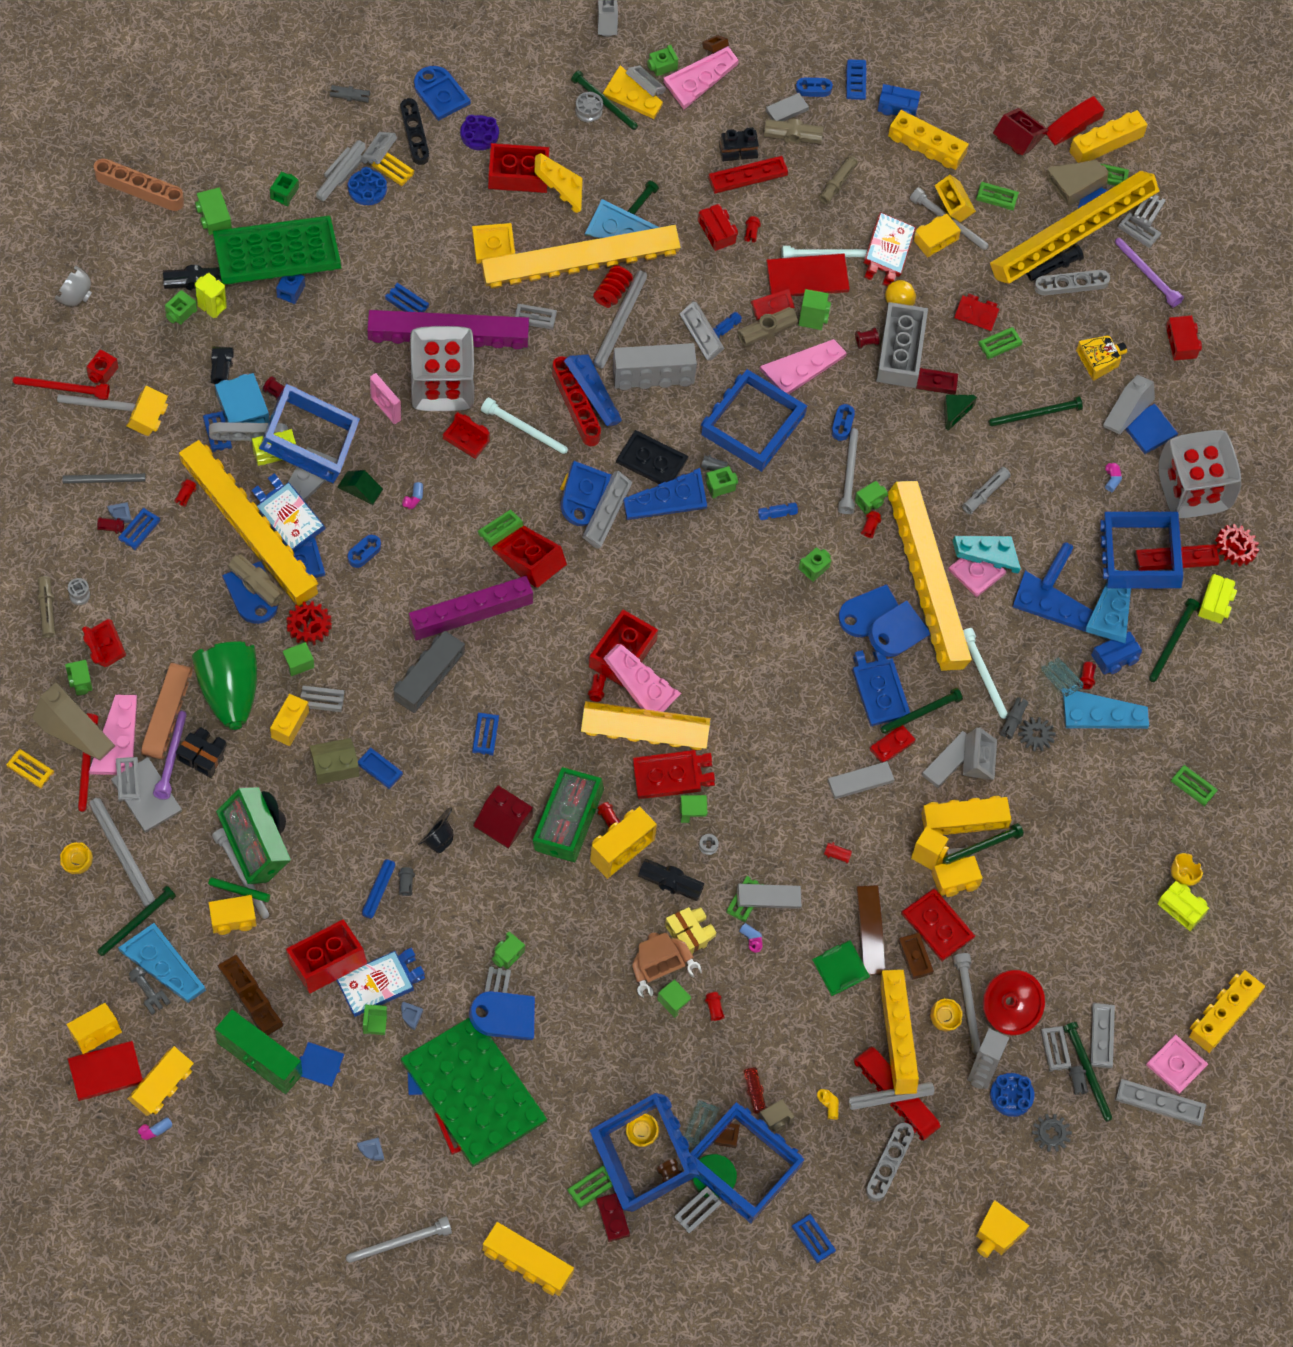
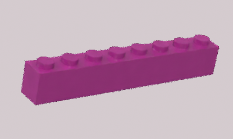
M369 310L368 340L376 343L383 341H392L396 344L410 342L411 331L420 327L460 326L472 330L474 347L528 348L529 317Z

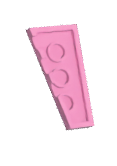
M726 47L664 77L663 83L684 110L736 67L738 59L731 49Z
M833 339L762 365L760 370L774 386L790 394L846 357L847 353Z
M617 644L603 658L641 709L664 712L681 694L678 690L669 686V683L663 678L658 677L650 667L641 663L639 658L621 644Z
M115 695L103 729V733L113 742L115 747L101 760L93 758L89 770L90 774L117 775L116 758L134 757L137 695ZM133 762L129 763V768L133 766ZM121 763V773L125 771V763Z

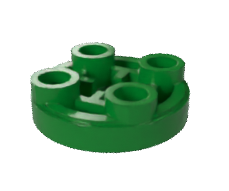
M710 1154L699 1159L700 1162L734 1189L737 1172L735 1166L728 1158L719 1154ZM696 1177L692 1179L693 1185L699 1193L707 1187ZM706 1193L703 1197L708 1198L710 1195Z

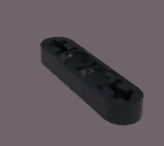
M406 98L400 104V112L411 157L415 164L424 165L429 161V149L418 104L414 99ZM407 105H410L412 108V114L410 115L408 108H406ZM410 121H416L418 125L416 127H410L408 123ZM420 137L422 141L419 143H414L412 141V138ZM420 148L423 158H420L418 155V149Z

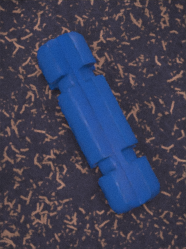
M734 312L730 315V318L727 317L716 325V328H713L717 337L720 338V335L723 336L734 327L733 325L739 324L742 317L737 312Z
M795 502L788 503L787 506L781 504L770 506L769 509L767 507L758 509L760 520H766L768 517L777 518L787 516V514L795 515L798 513V507Z

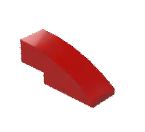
M1092 96L1052 123L1047 128L1049 131L1046 136L1055 146L1086 130L1088 125L1102 119L1105 109L1095 96Z

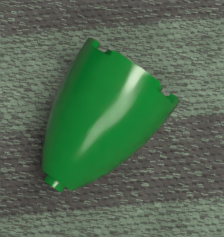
M234 641L214 644L215 647L209 648L207 651L199 649L193 653L192 661L199 687L206 702L225 727H229L230 730L241 729L251 713L256 693L257 659L255 646L250 645L249 647L246 646L245 642Z

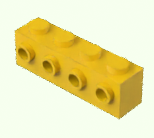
M900 110L890 125L888 134L894 142H901L912 151H919L925 154L928 159H934L942 163L944 167L954 170L958 168L967 154L969 143L903 110Z
M1138 110L1132 113L1128 112L1119 119L1110 120L1099 128L1094 127L1083 135L1075 136L1069 152L1077 163L1091 161L1144 137L1148 124Z
M992 796L989 799L981 800L979 798H972L961 802L959 800H951L941 804L930 802L923 806L921 813L924 829L927 826L942 835L1009 829L1011 823L1007 797Z
M1246 970L1241 975L1236 974L1229 982L1230 988L1228 990L1223 989L1216 997L1217 1003L1215 1005L1210 1004L1203 1012L1204 1018L1202 1020L1197 1019L1190 1027L1192 1032L1189 1037L1209 1054L1265 988V985Z
M496 1222L483 1243L482 1250L489 1259L494 1261L498 1259L504 1263L503 1266L511 1272L518 1271L523 1274V1278L532 1284L536 1282L550 1295L556 1294L560 1297L574 1274V1267L499 1222Z

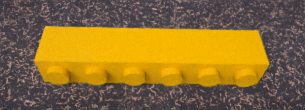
M585 701L581 732H585L590 736L601 734L612 739L623 737L634 742L645 740L651 744L667 743L672 747H681L682 745L689 746L693 750H701L702 748L707 749L711 718Z
M883 970L880 986L895 1095L917 1094L919 1077L904 970Z

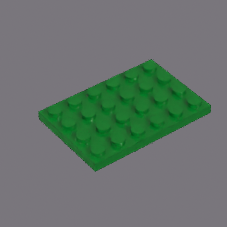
M331 216L213 231L223 284L252 282L261 279L342 269Z
M467 1018L401 1058V1063L435 1113L441 1118L445 1128L456 1144L460 1146L462 1153L472 1167L547 1122L546 1116L490 1036L478 1032L473 1027L470 1018Z

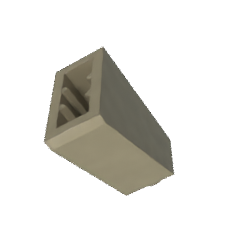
M1097 160L1053 166L1047 169V179L1068 206L1106 185L1109 175L1107 168Z

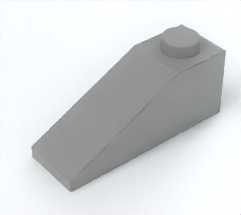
M598 0V35L606 37L617 35V0Z
M1137 375L1123 390L1105 420L1103 427L1121 434L1155 400L1154 382Z

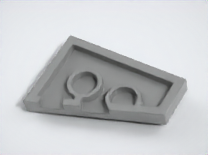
M307 447L306 449L333 463H336L337 461L336 458L318 452L309 447ZM296 467L288 482L301 498L306 501L327 480Z

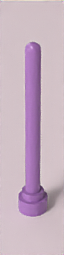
M1121 238L1115 240V244L1166 295L1167 303L1172 308L1183 301L1184 297L1178 291L1171 290Z
M185 711L178 713L162 778L154 787L153 795L159 799L165 800L170 798L172 788L169 781L187 715Z

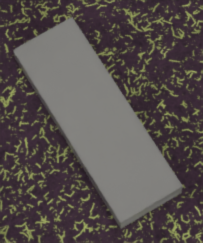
M693 301L680 313V316L705 358L710 361L725 348L698 303Z
M964 731L922 773V776L937 788L964 762L965 738L967 735Z
M887 761L828 778V784L834 800L894 782V777Z
M738 884L737 906L801 908V886Z
M1093 1003L1090 1058L1092 1067L1111 1069L1113 1067L1115 1005Z

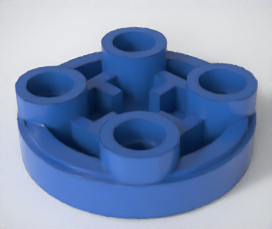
M363 167L361 171L353 174L348 181L349 196L361 205L377 204L383 200L387 193V181L379 172L369 167Z
M1007 1073L998 1076L990 1090V1099L998 1112L1006 1116L1016 1117L1025 1114L1031 1108L1034 1101V1089L1028 1077L1016 1073Z

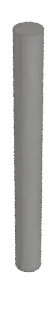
M58 394L57 402L125 411H133L135 407L134 403Z

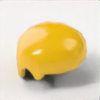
M897 280L887 286L885 298L887 303L913 306L916 301V293L910 283L904 280Z
M75 842L65 846L60 854V864L70 874H82L88 871L92 865V852L82 842Z
M1180 853L1176 855L1171 865L1172 877L1180 884H1186L1187 886L1199 883L1203 876L1201 864H1195L1191 854Z
M944 998L932 1006L930 1018L932 1024L938 1030L952 1031L961 1025L963 1013L958 1003Z
M644 1114L626 1124V1135L629 1141L638 1147H647L653 1144L659 1136V1125L655 1118Z

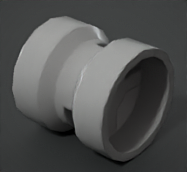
M76 578L69 582L68 592L70 601L76 605L87 603L90 599L88 583L82 578Z

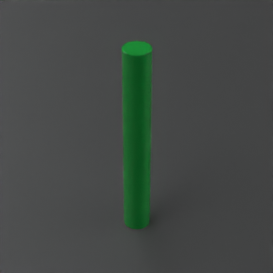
M211 877L208 882L210 886L243 896L252 895L253 899L267 903L270 900V894Z

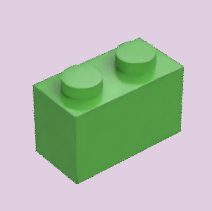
M220 187L197 193L195 207L197 213L202 214L200 218L202 228L207 229L209 235L213 234V231L231 229V218Z
M805 289L799 326L822 330L823 323L827 324L831 306V302L827 301L829 293Z

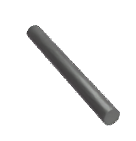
M145 473L63 475V484L146 481Z

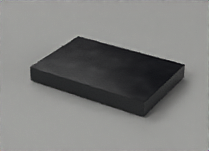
M635 430L616 459V463L657 484L676 479L689 456Z

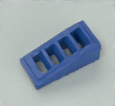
M847 60L846 99L866 100V60ZM851 89L862 90V92L851 91Z

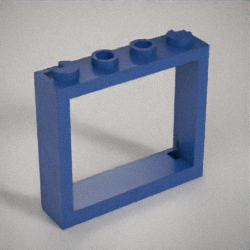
M747 369L743 375L739 374L732 389L728 388L721 403L717 402L711 416L705 417L701 424V435L762 472L804 418L807 405ZM746 383L793 411L761 454L714 427V424Z
M286 384L278 397L259 449L334 483L341 472L360 418ZM286 401L348 430L336 463L274 435Z
M1178 512L1104 513V520H1100V532H1104V536H1101V548H1105V552H1102V564H1106V568H1103V578L1107 579V588H1182L1183 565ZM1112 528H1169L1172 571H1115Z
M654 1093L590 1130L620 1204L625 1211L633 1212L699 1175L697 1171L698 1164L688 1150L689 1143L682 1136L679 1129L681 1127L680 1122L671 1111L672 1104L668 1097L662 1094ZM657 1107L684 1168V1172L636 1198L609 1134Z
M736 1102L690 1155L695 1158L698 1164L697 1171L699 1175L696 1178L752 1224L802 1167L804 1158L798 1153L796 1148L789 1147L781 1135L771 1132L763 1120H757L751 1115L752 1113L748 1108L745 1109ZM734 1119L738 1120L792 1165L756 1207L751 1205L698 1160Z

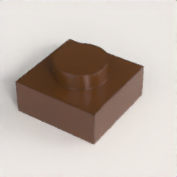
M719 35L702 42L703 49L712 53H716L729 46L728 39Z
M730 1123L715 1140L714 1145L736 1148L740 1125Z

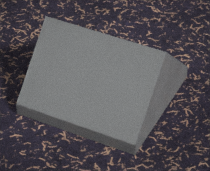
M975 728L966 735L963 775L994 780L997 739L981 728Z

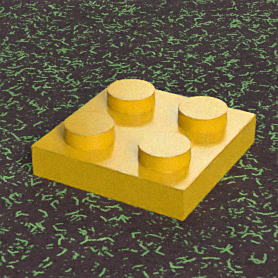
M511 223L472 226L476 264H480L485 259L515 254Z

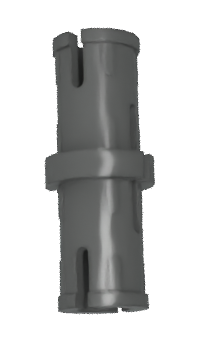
M331 85V90L339 92H330V97L344 98L350 102L351 100L369 103L370 98L362 97V95L370 96V90L354 89L353 86L347 88Z
M1020 697L1016 698L1011 712L1007 713V720L1000 732V735L1003 737L1008 735L1007 739L1009 740L1013 738L1017 726L1021 724L1022 715L1029 704L1025 699L1020 702Z

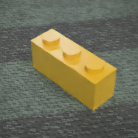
M175 1046L169 1048L129 1095L127 1100L146 1116L152 1113L156 1115L164 1106L162 1103L166 1096L170 1098L178 1089L176 1084L181 1079L184 1081L192 1073L190 1068L194 1063Z

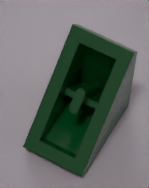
M975 395L945 396V429L949 431L975 407L977 399Z
M366 470L347 471L337 487L371 505H374L383 491V488Z

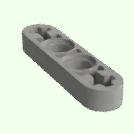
M1104 270L1041 276L1037 278L1034 289L1040 295L1099 290L1108 286L1110 275ZM1098 277H1101V279H1103L1104 282H1101L1098 279ZM1084 279L1087 284L1079 285L1076 280ZM1065 281L1068 286L1060 287L1057 282ZM1044 283V285L1047 287L1043 288V286H1040V284Z
M212 423L209 425V437L213 440L252 441V438L264 436L268 423ZM277 423L274 433L288 430V426Z
M900 1123L895 1127L868 1183L866 1195L870 1200L876 1202L881 1201L885 1197L913 1139L914 1129L910 1124ZM906 1129L909 1136H905L901 1144L898 1142L901 1134L898 1131ZM895 1147L900 1150L901 1155L898 1158H893L889 1155L888 1150ZM886 1166L891 1169L892 1174L889 1177H884L880 1174L879 1169ZM880 1180L883 1182L880 1187L882 1194L877 1193V1195H874L871 1187L875 1188Z

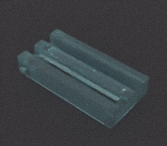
M1059 657L1055 659L1054 663L1052 661L1049 662L1047 667L1045 665L1042 666V672L1066 697L1083 688V682ZM1051 670H1053L1060 677L1061 681L1051 672Z
M700 1100L698 1101L685 1135L689 1143L696 1146L701 1142L698 1139L710 1110L713 1111L704 1137L712 1130L720 1109L719 1107ZM701 1107H704L705 1111L695 1137L692 1138L690 1137Z

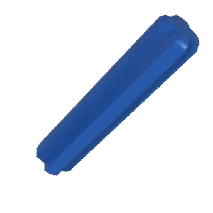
M1063 543L1042 581L1041 587L1047 591L1052 589L1073 550L1072 544Z
M384 860L363 908L362 915L364 917L373 918L395 868L394 861Z

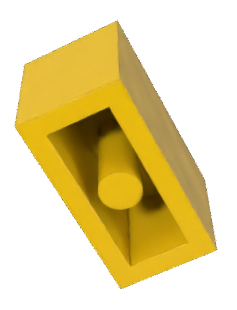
M948 175L934 185L949 215L957 221L962 222L976 212L961 182L952 175Z
M946 213L941 217L937 216L931 223L918 227L915 231L914 242L928 258L959 240L961 229Z
M145 386L137 399L126 426L146 436H149L152 431L156 432L161 423L158 420L160 414L164 415L168 404L165 402L168 396L149 386Z
M289 693L270 727L272 739L291 746L309 713L308 701Z
M926 826L915 844L911 859L933 871L934 866L943 864V858L949 850V847H947L949 838Z
M975 856L966 857L948 865H936L932 871L939 894L941 896L946 895L947 897L955 896L962 890L967 892L974 891L979 888L983 879Z
M252 895L209 902L213 933L225 935L229 934L231 930L249 931L252 927L257 926Z
M106 1003L66 1024L71 1037L82 1054L95 1049L102 1043L122 1033L116 1017Z

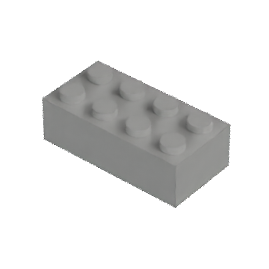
M888 303L876 382L916 388L928 308Z
M694 343L614 348L612 368L615 389L628 390L632 387L648 389L651 386L667 388L671 385L685 387L694 384L697 366Z

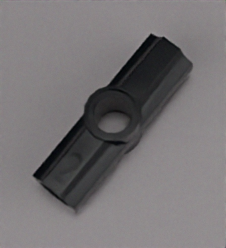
M188 265L185 269L163 270L164 289L186 287L187 290L191 291L196 288V281L208 273L214 276L216 281L219 280L222 283L219 267L202 268L199 265Z
M648 859L643 861L638 877L657 884L663 891L666 889L671 894L678 893L695 901H698L705 885L701 881L684 875V872L677 867H665Z

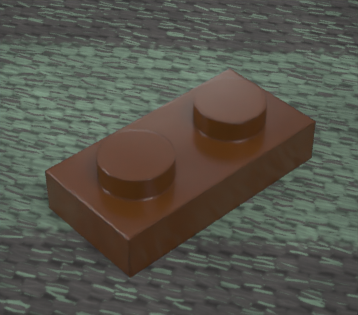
M920 933L899 938L898 942L912 980L932 975L934 970Z

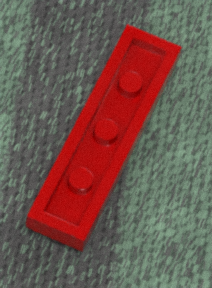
M778 156L710 173L708 179L714 194L788 176V169L783 156Z
M1216 544L1181 547L1183 568L1218 566L1220 560L1217 548H1215ZM1170 548L1142 549L1135 552L1138 571L1172 569Z

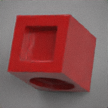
M100 349L86 366L89 379L96 384H106L118 369L117 358Z

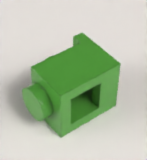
M668 45L665 49L650 53L647 64L650 71H654L655 75L659 76L677 70L678 57L672 46Z
M180 290L165 304L167 319L171 323L177 322L181 325L197 311L196 301Z
M730 466L706 473L705 482L712 499L736 490L738 478L735 472L732 473Z
M874 481L856 493L855 503L867 515L872 508L878 509L883 505L884 498L888 496V492L884 486H880L877 481Z
M816 547L805 558L800 560L799 570L814 582L830 568L831 556L825 549L820 550Z
M86 660L65 664L70 688L75 687L76 695H85L88 691H92Z
M509 931L506 934V941H501L495 947V956L492 958V961L500 968L503 966L506 970L509 969L525 953V944Z

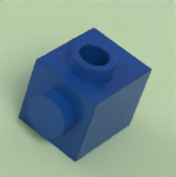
M302 274L283 276L276 287L277 298L296 304L305 287V276Z

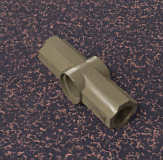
M766 119L764 137L784 139L787 143L795 142V144H799L801 141L822 143V126L803 124L799 119H789L787 122Z
M788 307L775 314L761 316L759 321L739 329L737 334L742 345L748 346L761 339L774 337L775 333L797 324L798 319L793 308Z
M241 554L231 559L228 568L242 580L249 592L259 595L271 607L277 606L285 596L284 592L270 581L268 574L262 568H256Z

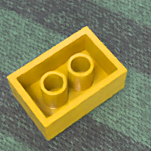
M640 806L636 810L628 811L620 823L612 824L604 836L599 835L593 840L590 862L608 879L655 841L657 824Z

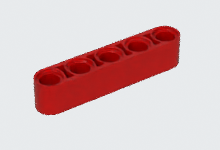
M557 357L552 364V375L582 441L587 446H596L600 442L601 427L585 392L564 362L566 357Z
M869 1047L854 1059L856 1067H860L863 1070L861 1073L871 1084L874 1083L876 1085L875 1089L878 1092L894 1089L891 1066L874 1047ZM919 1098L892 1102L890 1104L900 1117H904V1122L912 1126L914 1133H918L921 1141L927 1139L941 1127L938 1119Z

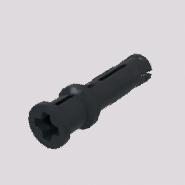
M1074 244L1072 248L1058 253L1056 257L1045 261L1027 272L1026 275L1032 282L1060 267L1067 268L1070 263L1084 259L1083 251L1078 244Z

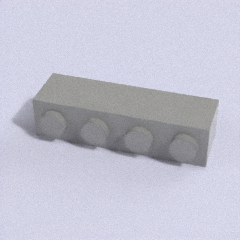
M988 1029L967 1079L971 1082L972 1086L978 1089H988L1009 1037Z

